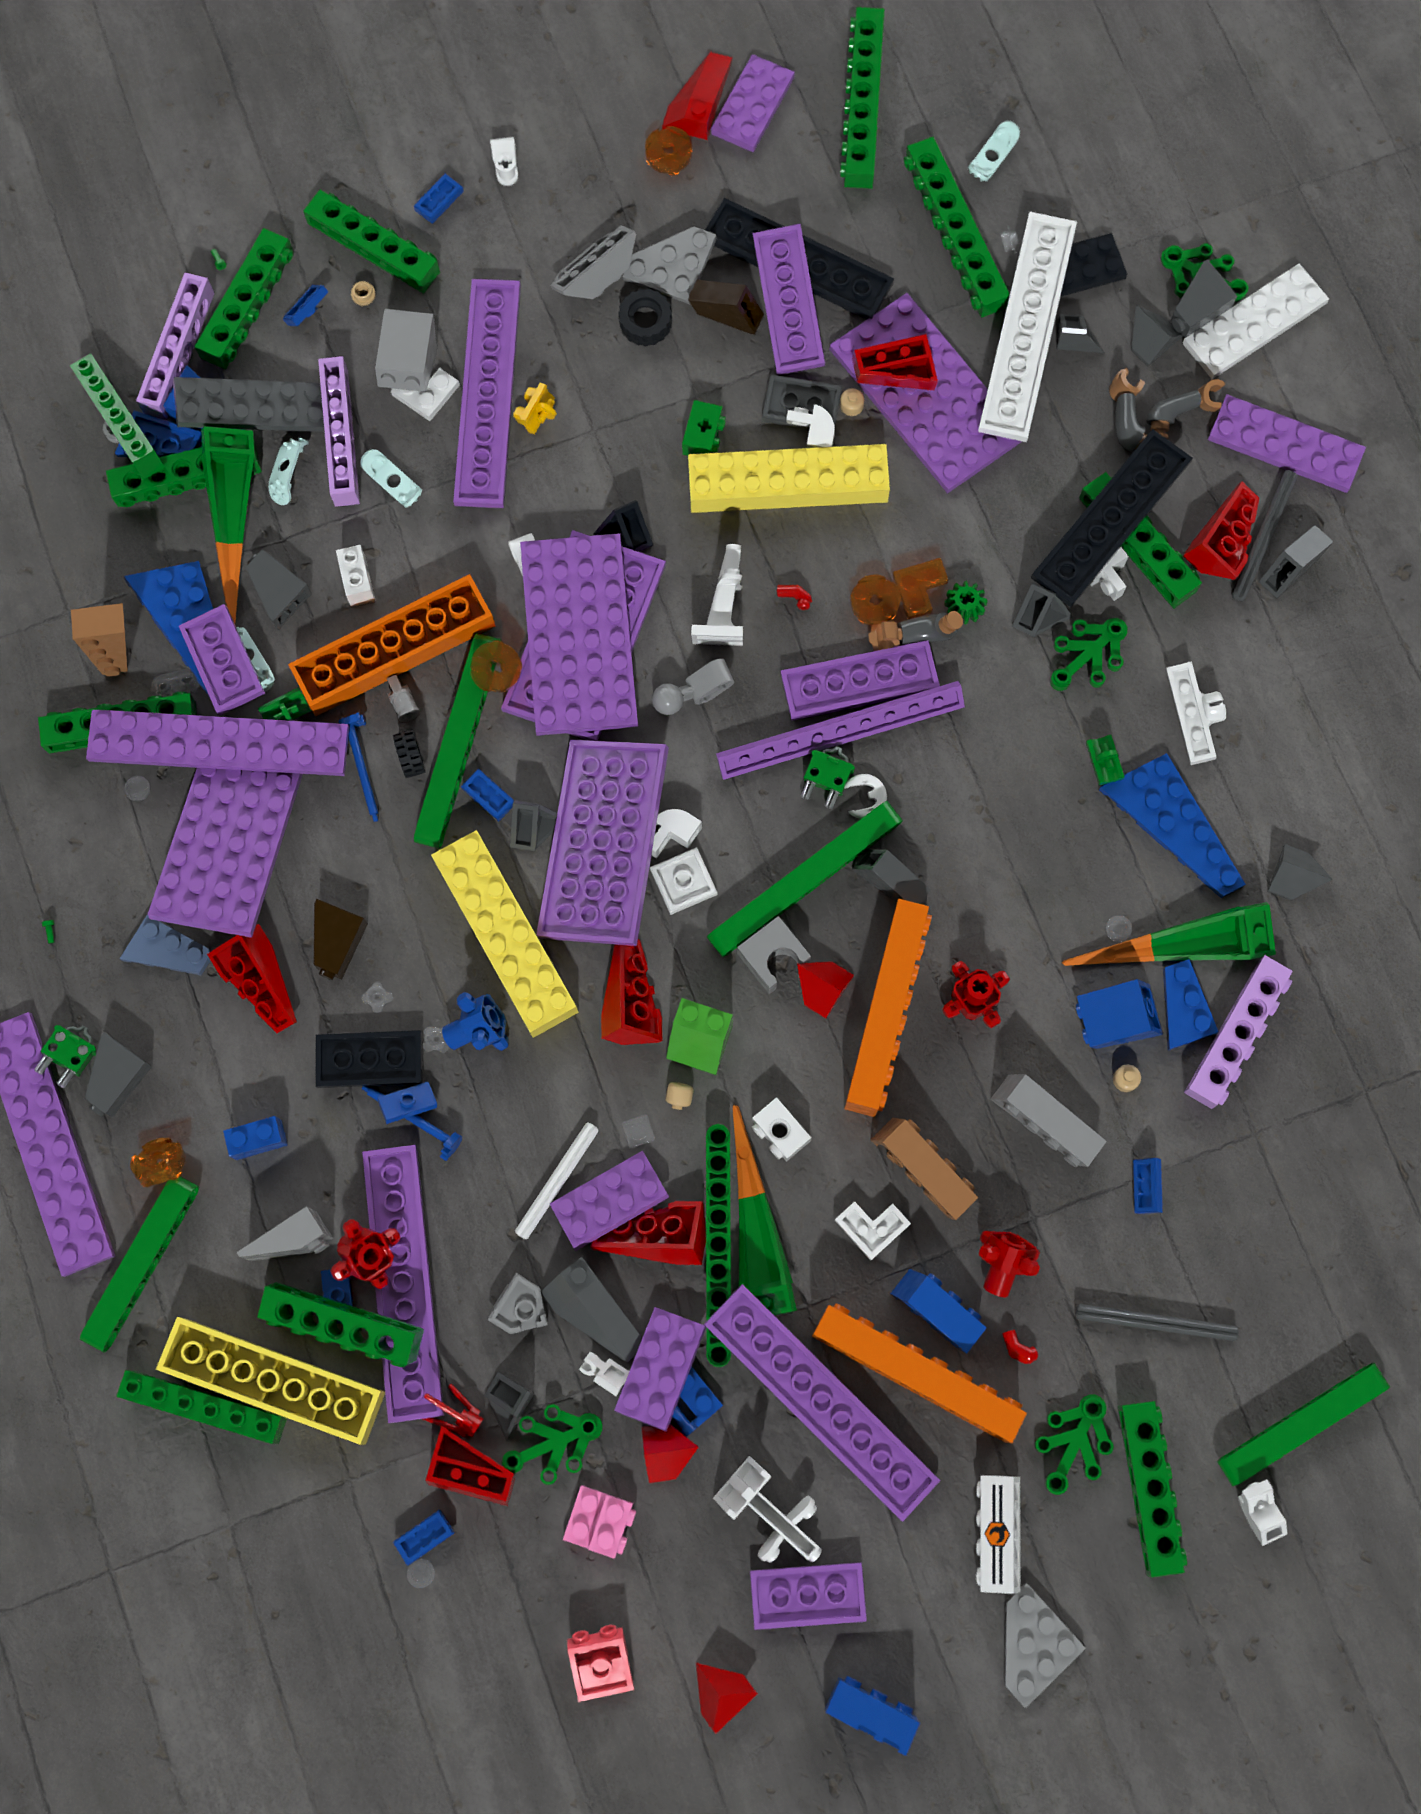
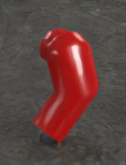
M777 586L778 597H793L798 601L797 607L800 610H808L810 608L812 597L801 586Z
M1015 1329L1002 1333L1011 1358L1023 1364H1031L1037 1360V1349L1020 1344Z

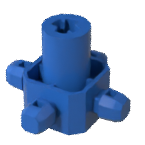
M464 992L457 997V1005L461 1009L460 1019L442 1028L446 1044L453 1050L470 1042L477 1050H481L490 1044L500 1051L506 1049L509 1045V1039L505 1034L507 1021L504 1013L496 1005L491 995L485 994L475 999L469 993Z

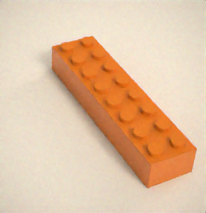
M469 574L288 665L315 716H318L388 681L387 678L393 675L398 676L474 638L476 633L482 634L496 626L488 606Z
M902 899L897 901L845 1110L875 1117L878 1111H883L888 1092L883 1091L884 1085L889 1086L894 1071V1066H890V1061H895L901 1042L896 1040L897 1035H902L907 1016L902 1015L903 1010L908 1011L913 995V990L909 989V985L914 986L920 965H916L915 961H920L926 940L921 939V937H926L932 915L927 914L929 906Z
M837 1303L834 1307L827 1306L812 1335L813 1338L1005 1443H1013L1027 1412L1021 1410L1023 1406L1021 1403L1009 1397L1004 1398V1400L997 1397V1390L986 1384L975 1385L972 1383L973 1377L960 1370L955 1371V1373L947 1369L948 1364L936 1357L929 1360L922 1356L924 1352L922 1349L910 1343L906 1346L898 1343L899 1337L887 1330L882 1331V1333L874 1330L875 1324L863 1317L858 1318V1320L849 1316L850 1310Z

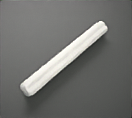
M589 1122L584 1125L516 1228L515 1233L523 1239L529 1238L550 1206V1203H552L597 1135L598 1128Z

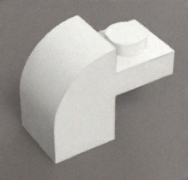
M815 404L813 414H808V409L794 407V411L788 410L786 419L788 424L810 427L807 447H833L835 428L833 419L827 410Z
M1122 547L1090 584L1093 586L1100 581L1102 591L1107 596L1110 595L1113 601L1120 598L1126 589V585L1116 573L1117 570L1124 567L1128 559V555Z
M670 809L658 814L656 824L658 831H655L652 856L657 859L670 839L675 840L688 849L701 831L702 821L680 809Z
M1268 1480L1250 1484L1242 1491V1495L1238 1496L1250 1527L1262 1546L1287 1535L1286 1520L1274 1503L1273 1488Z

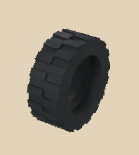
M638 289V291L631 292L629 296L623 299L619 306L620 311H618L620 329H622V334L627 337L628 341L638 346L656 345L658 342H662L666 335L668 336L670 328H672V310L665 296H662L658 291H652V289ZM643 307L653 309L657 314L656 323L649 328L639 327L633 319L638 309Z

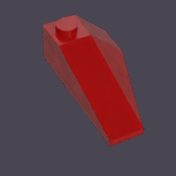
M712 52L707 55L668 106L662 125L663 130L708 140L730 70L732 57Z
M1243 481L1240 482L1195 537L1183 557L1200 573L1232 580L1236 579L1248 560V554H1246L1247 545L1251 543L1252 535H1250L1252 523L1256 519L1259 497Z
M260 924L255 926L252 938L236 935L207 954L220 977L226 983L230 981L239 990L237 994L242 999L247 998L255 1006V1012L276 1033L297 1022L273 946Z
M639 939L637 946L614 945L601 1013V1039L621 1045L659 1043L663 1041L662 1015L660 1008H655L652 997L655 991L654 987L649 986L646 976L648 966Z
M676 1201L668 1203V1207L655 1211L653 1208H650L644 1214L634 1217L591 1243L592 1250L675 1265H702L706 1244L704 1204L702 1201Z

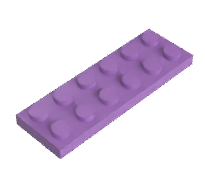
M801 224L753 233L777 375L825 366Z
M1226 394L1208 438L1209 441L1282 469L1290 470L1298 475L1345 493L1351 487L1366 449L1365 446Z
M928 640L781 670L780 672L791 721L899 699L940 686Z

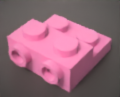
M581 1485L563 1540L615 1559L617 1553L623 1554L627 1538L623 1537L626 1526H632L636 1515V1510L632 1509L634 1503Z

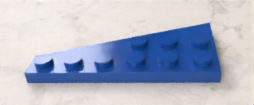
M199 561L124 576L127 585L135 592L140 603L151 614L153 621L172 647L177 650L182 657V661L190 668L198 683L209 697L179 628V625L213 610Z
M1167 753L1125 774L1123 780L1107 783L1100 787L1099 791L1110 797L1119 809L1127 812L1136 820V824L1162 847L1171 851L1180 863L1189 867L1198 875L1197 878L1220 898L1246 885Z

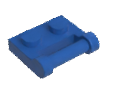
M692 1367L680 1397L696 1415V1418L690 1422L677 1405L672 1418L682 1429L680 1432L687 1437L723 1406Z

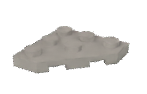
M691 227L632 254L629 269L624 273L623 279L690 305L688 301L689 294L696 281L701 279L717 236L697 227Z
M1025 1582L1020 1587V1593L1013 1594L1005 1602L1004 1685L1024 1708L1039 1696L1086 1649Z

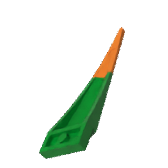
M204 426L201 429L203 470L225 604L235 624L243 537L254 461L253 431Z
M1265 902L1244 907L1238 906L1076 956L1061 963L1065 966L1188 959L1251 960L1261 958L1264 955H1276L1270 904Z
M734 1105L732 1109L739 1198V1287L743 1284L774 1316L797 1311L791 1285L793 1280L739 1107Z

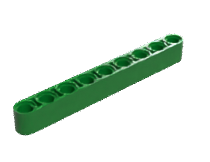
M478 633L473 638L414 834L415 843L438 849L443 844L500 654L502 641L499 638Z
M888 801L883 802L714 929L707 936V939L722 958L727 956L772 920L783 914L903 822L902 818Z
M722 1124L712 1125L706 1133V1321L720 1308L715 1307L711 1303L712 1295L716 1292H721L725 1294L727 1299L731 1296L730 1133L727 1127ZM716 1131L723 1132L726 1136L725 1141L721 1144H715L711 1140L712 1133ZM718 1157L726 1162L725 1168L720 1171H716L711 1167L712 1160ZM716 1184H721L726 1188L725 1195L720 1198L714 1197L711 1194V1188ZM715 1211H722L726 1215V1220L723 1224L716 1225L711 1221V1215ZM715 1238L725 1240L726 1248L722 1252H715L711 1248V1242ZM715 1265H722L726 1269V1275L722 1279H715L711 1275V1269ZM706 1327L707 1359L714 1367H724L731 1359V1351ZM716 1347H722L727 1352L725 1361L717 1363L711 1358V1352Z

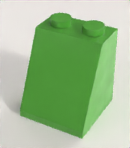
M682 998L673 1022L666 1059L716 1075L733 1027V1015Z

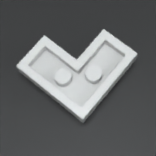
M439 368L429 380L426 392L392 388L391 394L431 421L460 384L457 379Z
M853 1202L835 1219L836 1223L870 1260L877 1256L911 1224L894 1204L872 1221L859 1205Z

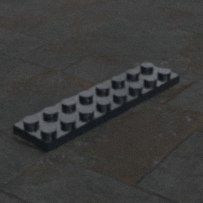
M724 198L705 231L716 234L717 239L714 247L758 267L753 233L785 226ZM802 235L812 293L858 316L872 319L894 284V278Z
M1152 429L1032 573L1031 579L1042 587L1056 593L1055 595L1058 599L1072 607L1188 467L1193 457Z

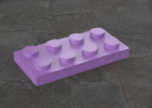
M752 54L713 124L711 134L754 152L789 89L795 72Z
M225 604L179 625L209 697L219 715L265 694Z
M641 1151L550 1203V1206L574 1250L577 1251L666 1200L669 1196L644 1152Z
M655 1307L614 1411L667 1431L706 1326Z
M861 1562L750 1570L754 1630L867 1621Z

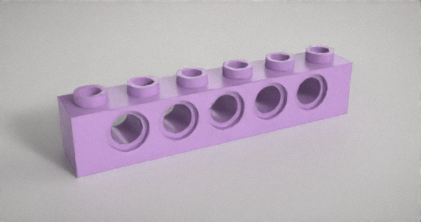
M184 273L136 400L144 414L164 420L168 419L169 415L163 405L173 389L174 377H180L189 363L214 296V291L208 278Z
M343 356L318 359L330 495L335 507L360 504L348 369Z
M1266 955L1258 961L1184 1091L1185 1094L1211 1109L1218 1104L1221 1106L1224 1104L1230 1093L1226 1090L1230 1082L1235 1083L1242 1072V1069L1239 1068L1243 1059L1247 1061L1255 1049L1252 1046L1256 1037L1260 1038L1267 1028V1024L1264 1023L1267 1016H1273L1280 1004L1276 1000L1280 993L1285 994L1292 983V980L1289 979L1293 972L1292 970ZM1260 984H1267L1271 989V994H1264L1260 989ZM1249 1005L1257 1008L1259 1012L1258 1017L1249 1014ZM1237 1027L1242 1028L1246 1032V1039L1237 1037L1235 1033ZM1223 1050L1232 1052L1234 1056L1232 1062L1224 1059ZM1211 1072H1216L1220 1075V1084H1215L1211 1081Z

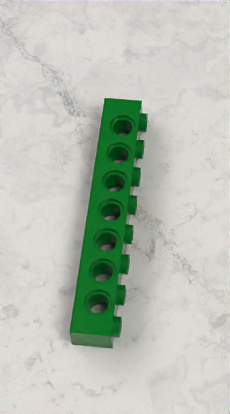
M856 7V17H851L850 32H854V37L849 38V52L853 53V58H848L847 73H852L851 79L847 78L846 94H850V99H845L844 114H849V120H844L843 135H848L847 141L842 143V156H846V162H841L840 177H845L844 187L873 189L884 8Z
M934 136L908 145L906 157H904L905 167L913 175L914 186L917 191L920 190L923 196L922 200L927 211L930 210L932 214L933 226L942 235L943 247L945 250H949L951 254L952 266L961 275L962 287L964 290H968L973 309L978 311L981 318L1007 309L1010 298L1009 291ZM961 246H966L968 249H963ZM980 286H985L988 289H982Z

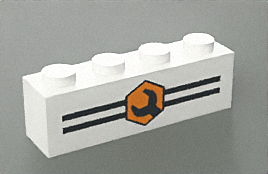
M981 1476V1481L977 1483V1496L981 1498V1510L977 1512V1525L981 1527V1539L977 1540V1554L981 1556V1568L977 1569V1584L981 1585L980 1592L1020 1593V1477Z

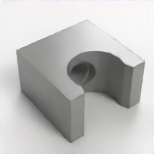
M779 916L737 947V955L768 994L776 990L777 987L776 978L768 969V963L773 957L787 955L791 956L797 963H810L811 960L810 954Z

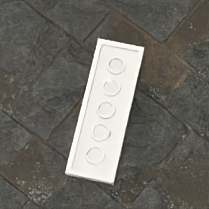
M1297 264L1186 337L1182 344L1210 378L1214 379L1326 305L1329 298L1304 268Z

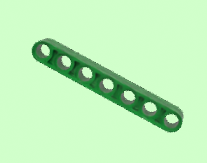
M173 1174L170 1177L80 1335L81 1341L103 1353L109 1350L199 1191L198 1185L177 1174Z
M1374 1362L1368 1364L1218 1459L1217 1463L1230 1484L1236 1486L1388 1390L1390 1385Z

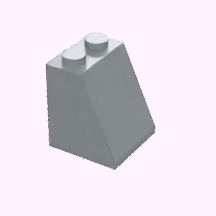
M385 309L375 366L378 387L426 392L437 355L434 316L429 313Z

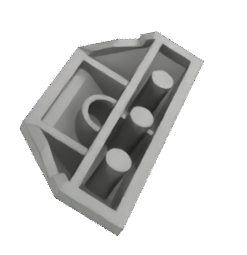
M620 225L615 229V232L608 233L594 242L558 273L554 282L550 285L551 288L565 296L594 299L600 296L609 285L619 280L622 274L629 269L636 238L635 231Z

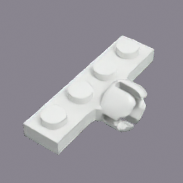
M1192 661L1167 667L1166 671L1190 764L1194 765L1215 760L1216 753L1209 726L1226 719V707L1222 702L1224 699L1221 693L1218 691L1208 694L1200 692Z

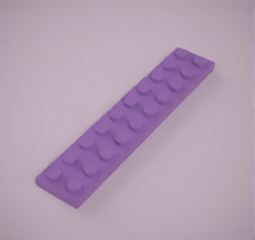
M472 279L454 506L504 508L521 289L520 281Z
M92 709L86 759L89 762L345 776L349 726L348 724Z
M27 1012L0 1023V1095L61 1276L66 1277L115 1257L50 1065H48L43 1074H38L34 1070L43 1058L40 1052L43 1044L33 1015Z
M408 1145L364 1151L362 1153L369 1227L379 1233L389 1228H395L401 1237L397 1244L392 1248L389 1247L394 1258L392 1265L385 1270L388 1277V1285L382 1289L375 1287L378 1314L424 1329L416 1361L406 1367H397L390 1364V1360L382 1358L388 1423L444 1416L442 1409L424 1398V1394L428 1393L443 1402L417 1146ZM387 1336L386 1342L388 1346L393 1348L394 1342L391 1337Z
M743 1284L704 1323L902 1522L939 1483L940 1480Z

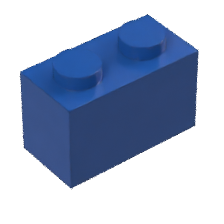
M276 1116L223 1131L229 1157L235 1160L288 1146L282 1120Z

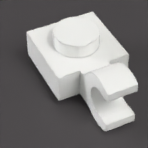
M590 1352L579 1370L588 1376L596 1375L594 1382L617 1396L626 1382L629 1371L610 1358L605 1363L596 1354Z

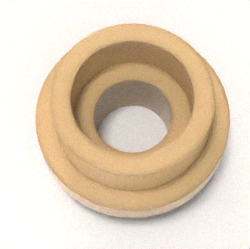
M360 281L353 286L351 296L356 304L366 306L374 301L376 293L371 284Z

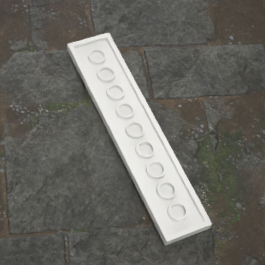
M1029 212L978 432L1027 442L1077 221Z

